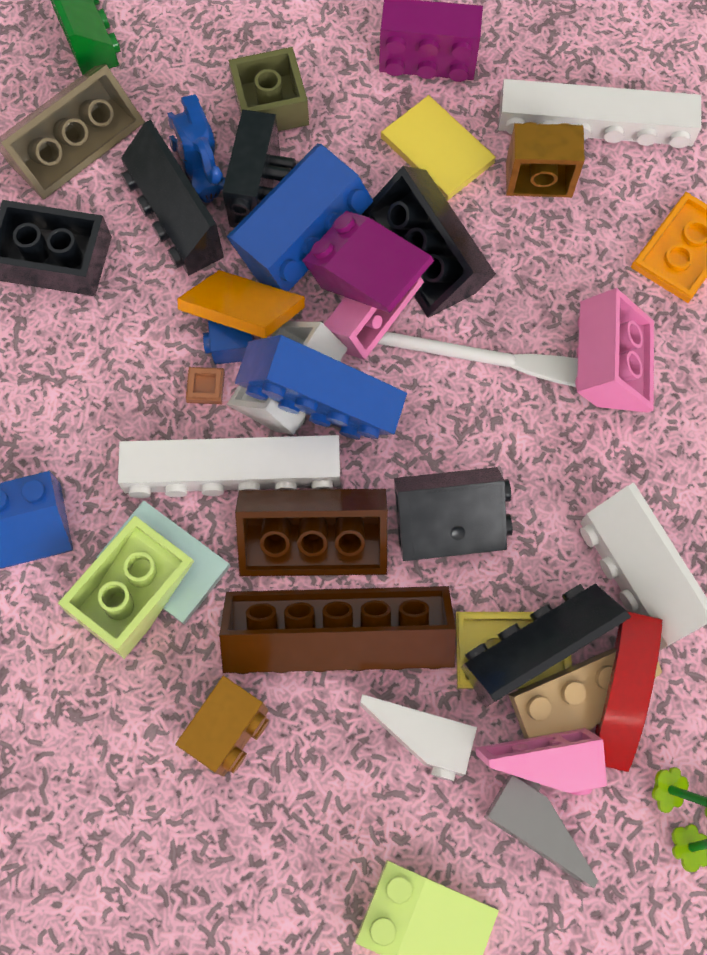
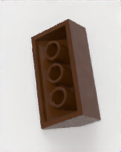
M386 489L239 490L235 509L239 576L387 575L388 509Z

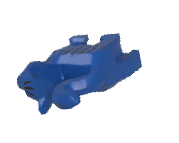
M194 94L181 97L184 112L176 115L173 112L167 113L169 126L171 129H174L177 137L176 139L174 135L169 136L170 147L173 152L178 153L183 170L191 178V184L200 199L205 203H210L223 190L225 178L220 168L215 164L214 134L199 103V99Z

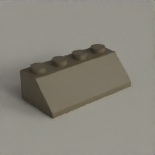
M107 64L98 65L91 68L0 136V153L9 165L44 200L144 124L145 121Z

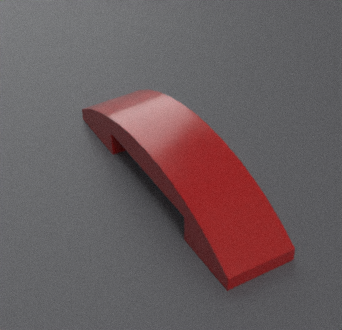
M629 611L627 612L631 618L621 623L618 628L614 646L617 651L602 718L595 730V734L601 737L604 742L605 767L625 772L630 770L645 724L657 669L663 621L660 618Z

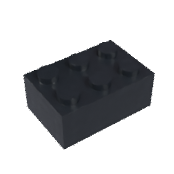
M2 200L0 206V281L96 296L112 238L102 215Z

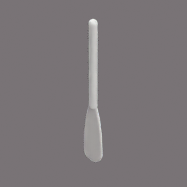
M386 332L377 343L511 367L530 376L576 387L578 358L543 354H509Z

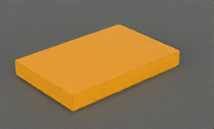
M685 192L634 260L631 268L687 303L691 301L707 278V204Z
M218 270L177 298L178 310L261 338H267L305 308V297Z

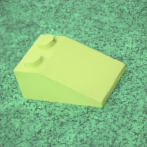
M134 516L58 604L71 618L125 659L151 628L194 563V560L138 517Z
M386 860L357 933L355 943L380 955H483L499 910Z

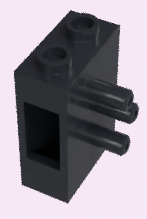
M242 109L222 190L229 227L235 228L273 189L274 180L281 181L296 166L295 158L280 156L276 114Z
M498 467L394 478L398 539L403 561L507 550V536H512L513 527L510 514H506L505 502L511 501V487L509 480L503 479Z

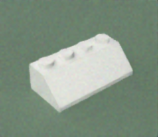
M635 483L626 486L585 515L580 522L582 528H580L581 535L586 544L591 548L595 546L601 556L600 566L604 574L610 580L615 579L622 592L619 593L624 607L629 612L634 611L638 614L663 620L659 651L707 625L706 595Z

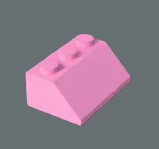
M618 288L580 301V317L578 318L579 346L577 347L578 372L575 380L577 393L600 408L646 413L654 411V320Z

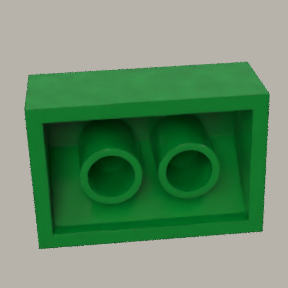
M50 0L82 75L98 65L107 64L109 69L119 66L116 53L121 52L114 32L107 33L106 29L110 28L103 8L99 10L96 8V5L100 4L99 0Z

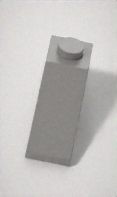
M514 775L508 776L484 818L585 886L595 888L598 879L549 799L539 792L542 786L539 783L520 777L517 778Z

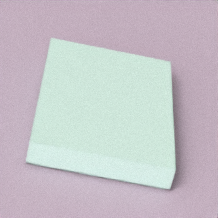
M143 500L96 558L100 556L134 516L154 529L194 560V563L163 608L185 625L231 566L227 561Z

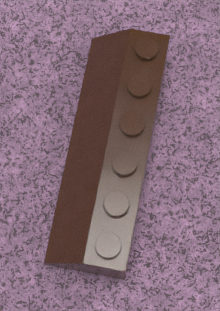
M449 586L226 592L219 633L223 673H287L295 671L325 672L334 670L363 671L374 669L402 670L455 667L456 626Z

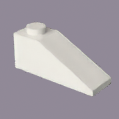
M362 694L360 706L424 766L433 768L431 775L449 781H454L455 775H466L477 727Z

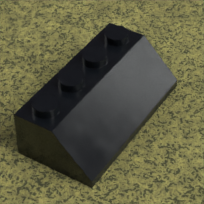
M151 120L145 122L121 157L125 172L121 173V176L129 191L136 190L140 197L136 198L145 217L152 215L155 220L152 223V227L160 242L167 240L171 248L167 251L176 268L183 266L188 276L224 258L217 224Z
M402 166L372 199L371 205L362 213L363 216L373 219L432 256L433 263L421 276L424 283L414 295L428 318L476 294L496 275L427 170Z
M596 583L587 589H584L579 584L562 595L565 602L553 609L549 603L530 615L533 620L530 624L520 629L516 623L498 634L501 640L499 643L489 649L483 643L465 654L468 662L464 663L461 669L486 708L628 620L631 616L627 610Z

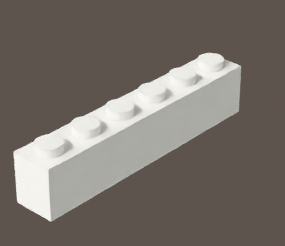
M504 79L500 96L498 131H507L509 134H512L514 123H568L571 125H583L584 140L596 138L605 139L609 143L632 141L638 142V144L643 146L657 143L669 144L673 148H684L686 146H693L701 130V95Z
M339 435L119 441L118 484L124 493H128L133 498H148L151 496V492H165V495L169 497H184L187 495V491H202V494L206 496H220L224 494V490H238L239 493V490L333 489V487H341Z

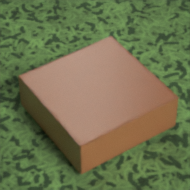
M189 367L186 402L222 404L224 368Z

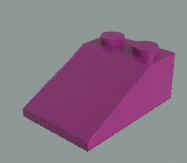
M345 211L343 215L335 220L334 225L321 240L313 245L311 251L302 261L322 289L390 313L434 260L431 255L373 219Z

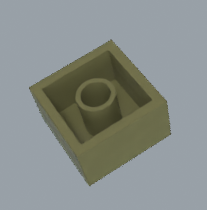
M293 47L228 60L240 116L242 109L276 114L278 132L309 125L308 100Z

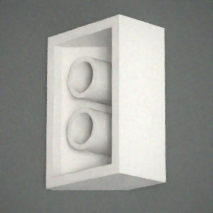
M287 321L272 334V336L283 335L340 362L348 349L322 322ZM240 385L227 403L229 407L279 433L294 435L296 430L303 425L306 416L301 411L299 414H294L278 408L279 402L273 399L259 400L245 393L247 388Z

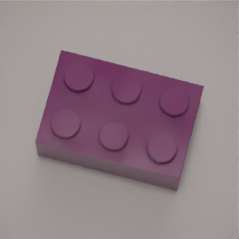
M384 0L380 29L379 72H385L391 76H400L402 74L418 75L424 79H431L433 77L450 78L456 82L474 80L481 37L483 6L422 0Z

